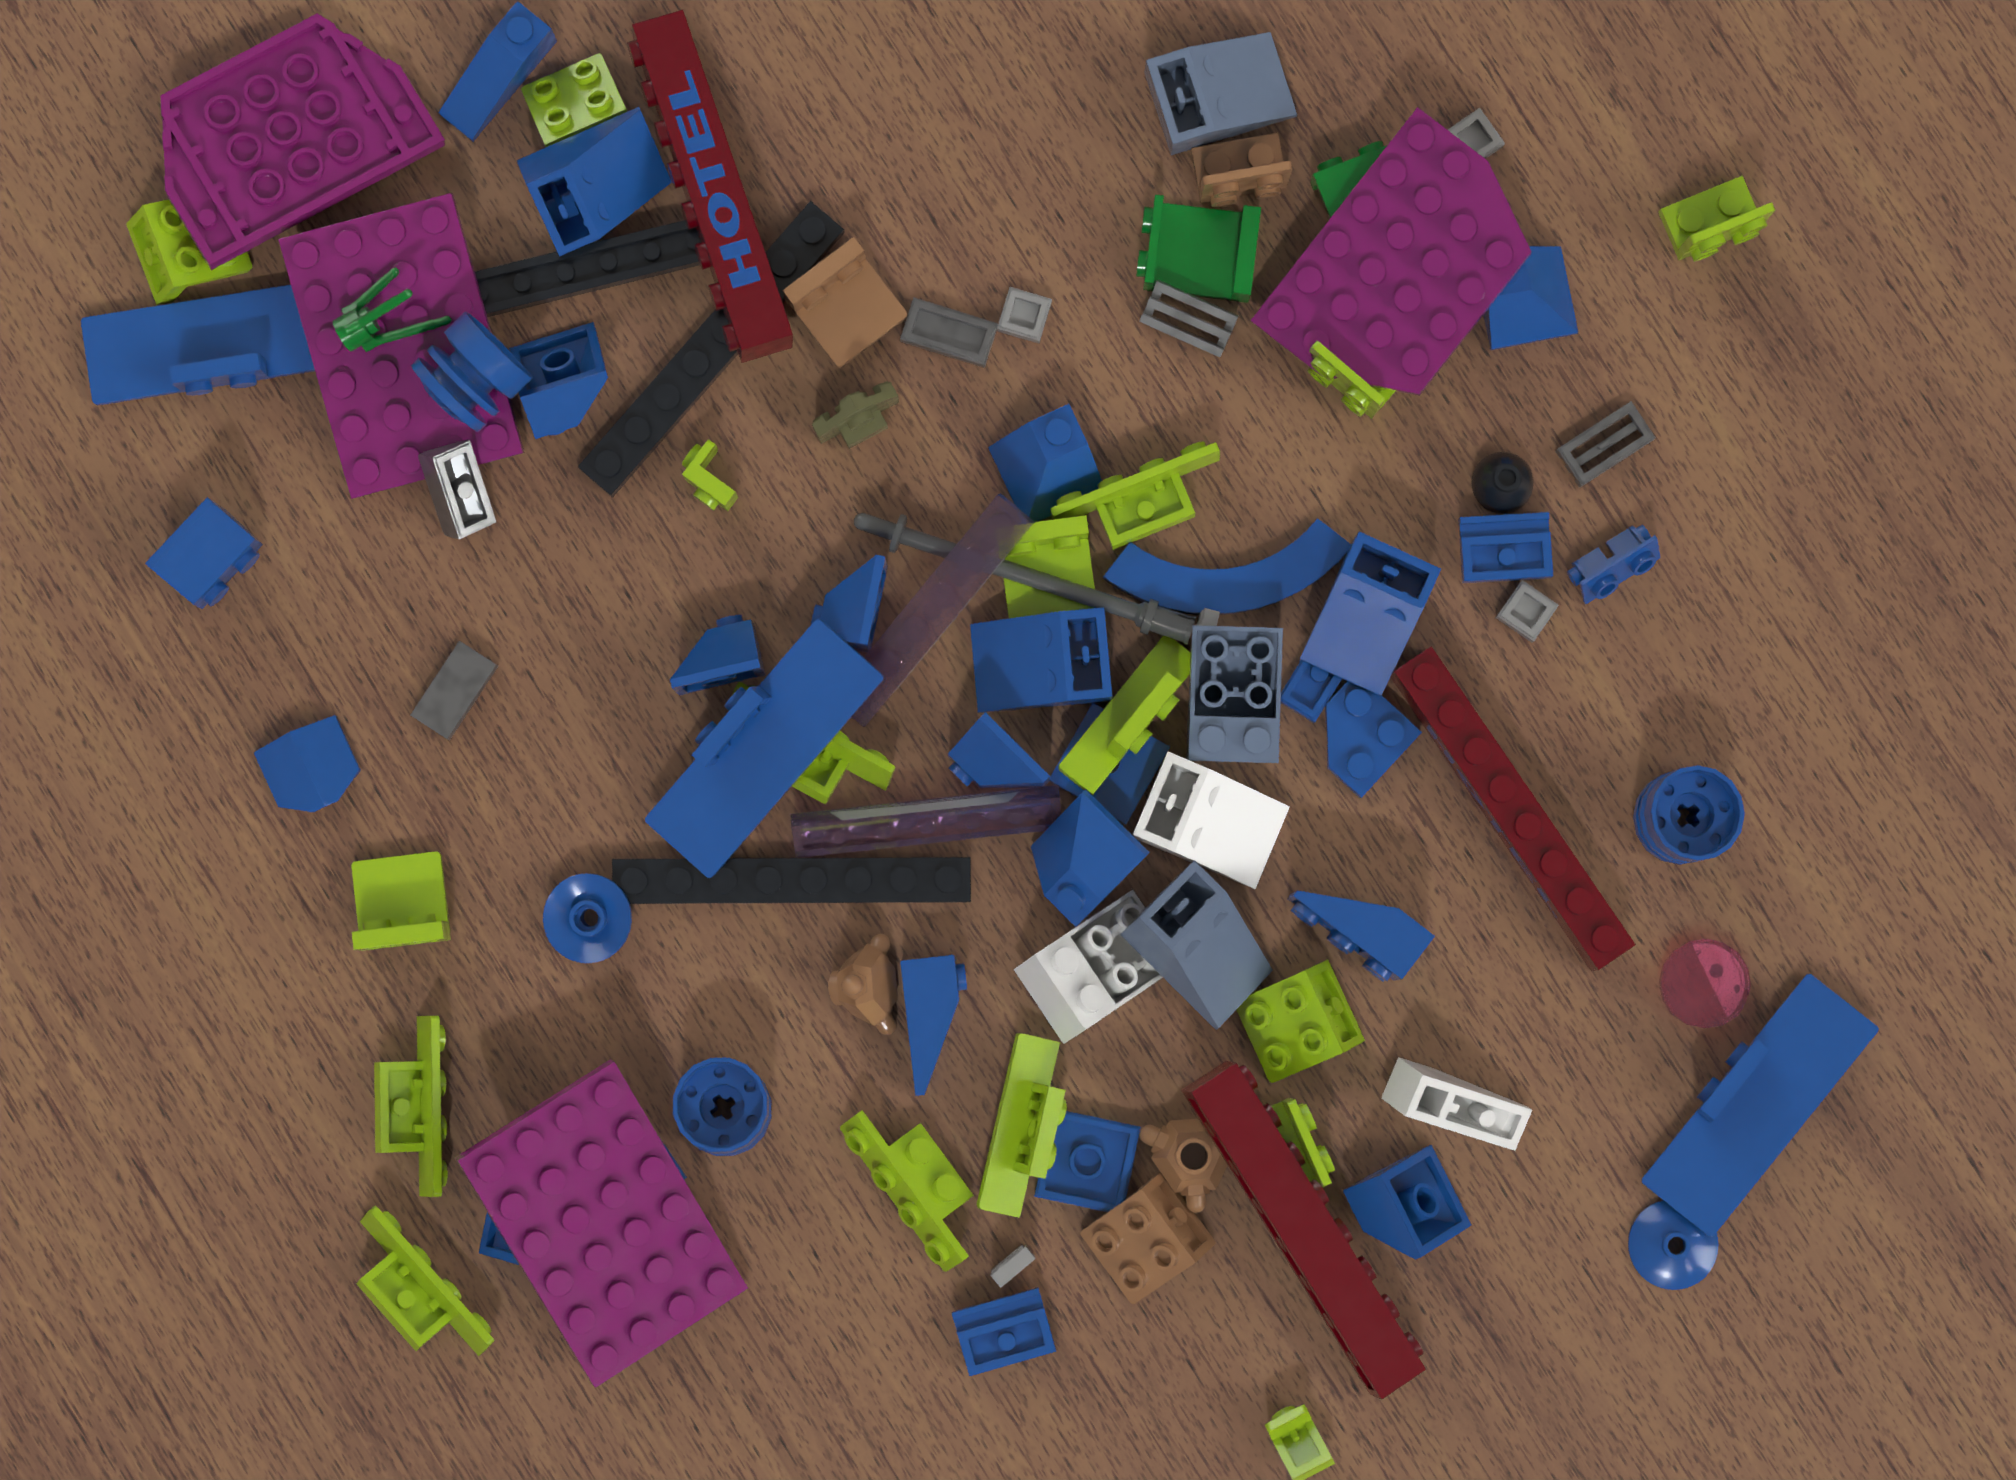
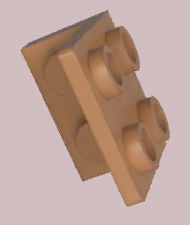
M1278 132L1191 148L1200 203L1211 201L1212 207L1234 204L1238 201L1237 196L1254 194L1255 199H1265L1280 195L1281 188H1287L1293 170L1291 161L1283 160Z
M854 237L782 290L786 302L838 368L845 366L907 319L908 316L907 311L866 260L864 249Z
M1161 1172L1146 1182L1133 1195L1085 1227L1080 1233L1081 1237L1131 1304H1136L1195 1264L1216 1244L1196 1214L1187 1208L1186 1201L1179 1192L1174 1193Z

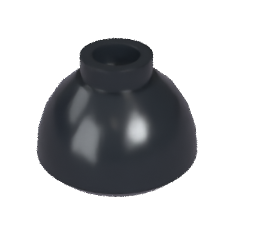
M1497 452L1486 456L1477 464L1472 475L1471 484L1475 498L1485 509L1494 513L1507 514L1520 509L1527 503L1533 491L1534 479L1529 465L1521 457L1509 452Z

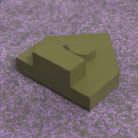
M887 381L874 386L872 389L875 394L868 396L866 392L859 391L848 394L835 407L837 414L833 417H830L829 413L825 412L813 420L812 426L820 443L822 444L841 434L850 449L888 429V425L881 412L899 403L898 394L892 383Z

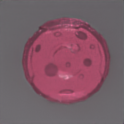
M1701 939L1686 942L1672 951L1662 966L1659 986L1662 1000L1673 1016L1686 1025L1711 1028L1723 1026L1739 1015L1747 1001V996H1749L1751 981L1748 967L1737 951L1722 942Z

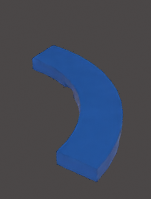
M1317 518L1306 532L1276 554L1245 566L1211 570L1190 568L1161 560L1129 542L1105 573L1103 579L1122 592L1142 602L1149 603L1150 599L1159 601L1158 606L1180 611L1181 613L1199 615L1204 608L1219 611V615L1237 614L1281 602L1302 591L1332 569L1348 552L1351 544Z

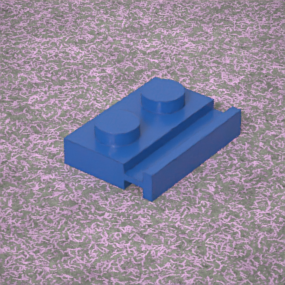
M1549 512L1460 517L1458 525L1460 528L1462 583L1552 578L1553 562L1551 532L1549 531Z
M1038 1287L951 1312L969 1377L1056 1352Z

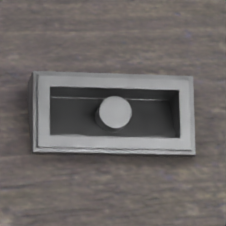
M470 440L428 450L418 455L444 535L455 539H462L496 523Z

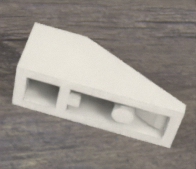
M1400 1057L1397 1059L1381 1097L1406 1117L1514 1151L1532 1112V1109L1437 1069Z

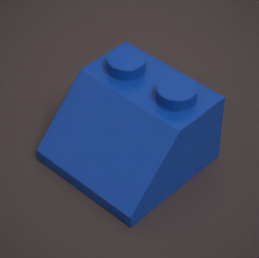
M207 497L145 564L193 605L203 609L207 604L210 607L214 606L226 595L229 590L226 584L238 571L243 574L256 563L260 557L257 551L263 544L226 509Z

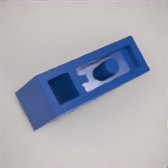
M517 1L488 35L438 112L439 115L474 142L556 44L557 39L552 28Z
M955 955L900 961L915 1096L926 1094L960 1001L959 991L967 990L965 964H956Z

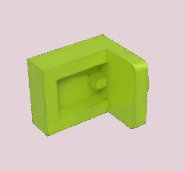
M709 439L703 446L697 443L682 462V466L686 468L682 476L696 488L693 496L714 511L720 505L729 511L739 498L736 491L705 470L719 449Z
M1305 1404L1297 1408L1295 1406L1285 1407L1272 1416V1421L1265 1424L1266 1430L1292 1480H1305L1335 1464Z

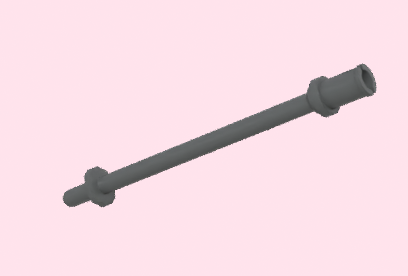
M859 513L854 518V525L857 529L891 540L889 552L895 553L900 544L991 574L994 571V575L1093 608L1104 607L1105 612L1134 621L1136 626L1141 628L1140 633L1148 635L1149 631L1188 644L1192 625H1194L1196 617L1158 606L1159 601L1150 599L1149 603L1137 604L906 527L907 515L904 514L900 515L897 524L866 513Z

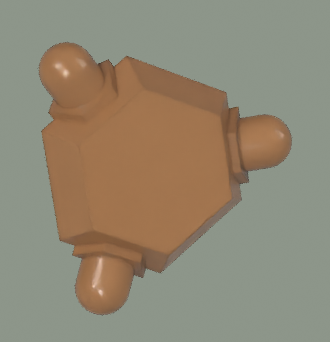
M880 933L874 935L869 944L867 943L850 956L839 970L831 972L828 990L830 998L836 1006L843 1005L853 1016L872 1026H876L881 1034L890 1035L897 1028V1022L891 1014L892 1006L898 999L896 969L887 957L890 939L887 935Z
M1199 1118L1170 1120L1167 1126L1163 1125L1162 1128L1152 1124L1143 1126L1140 1130V1139L1152 1147L1151 1152H1153L1151 1159L1174 1193L1181 1192V1196H1186V1206L1190 1211L1195 1213L1201 1212L1206 1206V1194H1210V1190L1217 1189L1228 1165Z

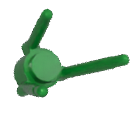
M392 268L356 301L342 308L343 315L333 320L332 323L340 340L350 352L361 346L365 352H368L379 345L449 325L452 319L450 316H444L375 336L374 333L380 330L376 319L413 295L410 289H406L372 310L368 307L363 308L398 276V268Z

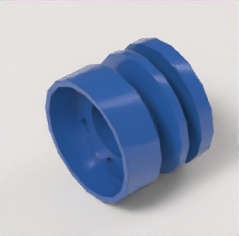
M465 311L444 332L451 345L455 348V351L449 355L439 347L431 345L427 351L439 367L435 369L422 358H418L411 367L420 378L425 391L444 411L454 419L467 424L476 432H480L487 423L475 407L479 405L492 416H496L500 411L489 393L495 388L504 396L513 399L533 377L496 336L474 316Z
M1697 765L1662 774L1646 784L1636 799L1633 820L1636 835L1646 851L1661 861L1681 865L1715 858L1731 848L1742 831L1745 812L1742 796L1732 780L1716 769ZM1686 808L1689 811L1686 817L1688 824L1680 826L1677 822L1680 817L1678 810Z
M709 1058L693 1065L680 1078L673 1095V1116L680 1132L699 1150L714 1156H736L752 1149L765 1136L772 1119V1100L765 1083L747 1064L732 1058ZM720 1098H723L726 1102L734 1100L736 1103L731 1108L733 1116L728 1120L722 1115L716 1118L713 1115L718 1110L715 1102Z

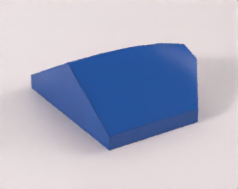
M336 715L290 731L254 752L273 797L280 808L316 812L339 801L350 783L361 771Z

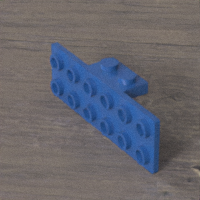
M291 285L89 316L81 319L92 402L98 406L186 392V395L191 396L203 395L213 392L212 387L230 385V388L235 389L247 388L257 385V380L315 371Z
M815 620L760 685L749 687L747 691L743 687L739 688L724 705V708L729 712L718 724L711 721L695 739L699 746L692 753L695 760L645 817V822L707 878L713 877L882 683L884 675L823 620Z
M1807 974L1748 1046L1741 1041L1725 1061L1731 1068L1722 1080L1719 1081L1713 1076L1698 1094L1697 1098L1703 1103L1641 1179L1642 1184L1705 1235L1713 1237L1877 1034L1878 1026L1812 974Z

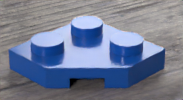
M1347 681L1325 706L1327 769L1354 794L1362 798L1422 732L1383 696H1379Z

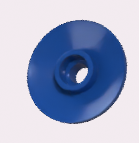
M578 874L560 882L548 896L543 911V926L551 945L565 958L579 963L600 962L613 956L626 942L632 925V911L625 893L612 880L598 874ZM588 909H593L598 914V921L594 926L588 925L584 920V914Z
M1663 1200L1649 1205L1636 1217L1628 1236V1251L1634 1268L1646 1281L1663 1289L1680 1290L1699 1283L1711 1271L1718 1255L1717 1233L1713 1237H1708ZM1673 1237H1680L1684 1244L1682 1251L1678 1254H1672L1668 1249V1243Z

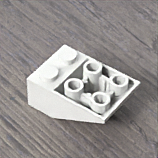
M1167 752L1132 835L1139 841L1189 862L1195 860L1203 868L1256 889L1290 806L1209 768Z
M1133 890L1014 969L1063 1044L1163 978L1120 935L1145 909Z

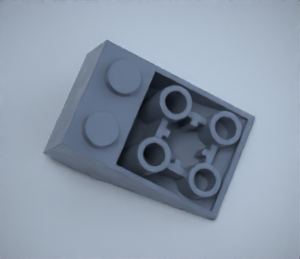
M1271 32L1190 46L1146 60L1145 77L1171 155L1297 117Z
M1192 625L1186 755L1188 760L1279 763L1283 628Z
M1195 860L1176 876L1120 934L1216 1030L1273 971L1228 893Z

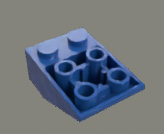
M639 107L516 160L559 257L602 238L672 183Z
M1358 532L1338 572L1300 656V660L1382 696L1425 607L1441 568L1362 532Z
M1104 607L1058 611L970 624L978 713L1109 702L1112 700Z
M1298 890L1291 893L1287 898L1294 904L1290 911L1310 927L1319 923L1330 931L1326 937L1330 943L1345 954H1351L1353 951H1356L1366 959L1362 967L1382 982L1384 980L1388 981L1389 978L1393 981L1402 980L1435 937V935L1399 908Z

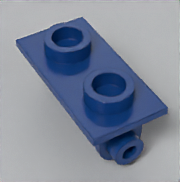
M1632 525L1607 541L1606 546L1613 554L1612 557L1607 559L1599 547L1572 563L1573 568L1567 571V575L1575 586L1580 584L1585 605L1596 598L1603 599L1617 589L1621 582L1633 575L1638 576L1646 573L1660 559L1658 539L1655 535L1651 537L1644 525H1640L1637 528Z

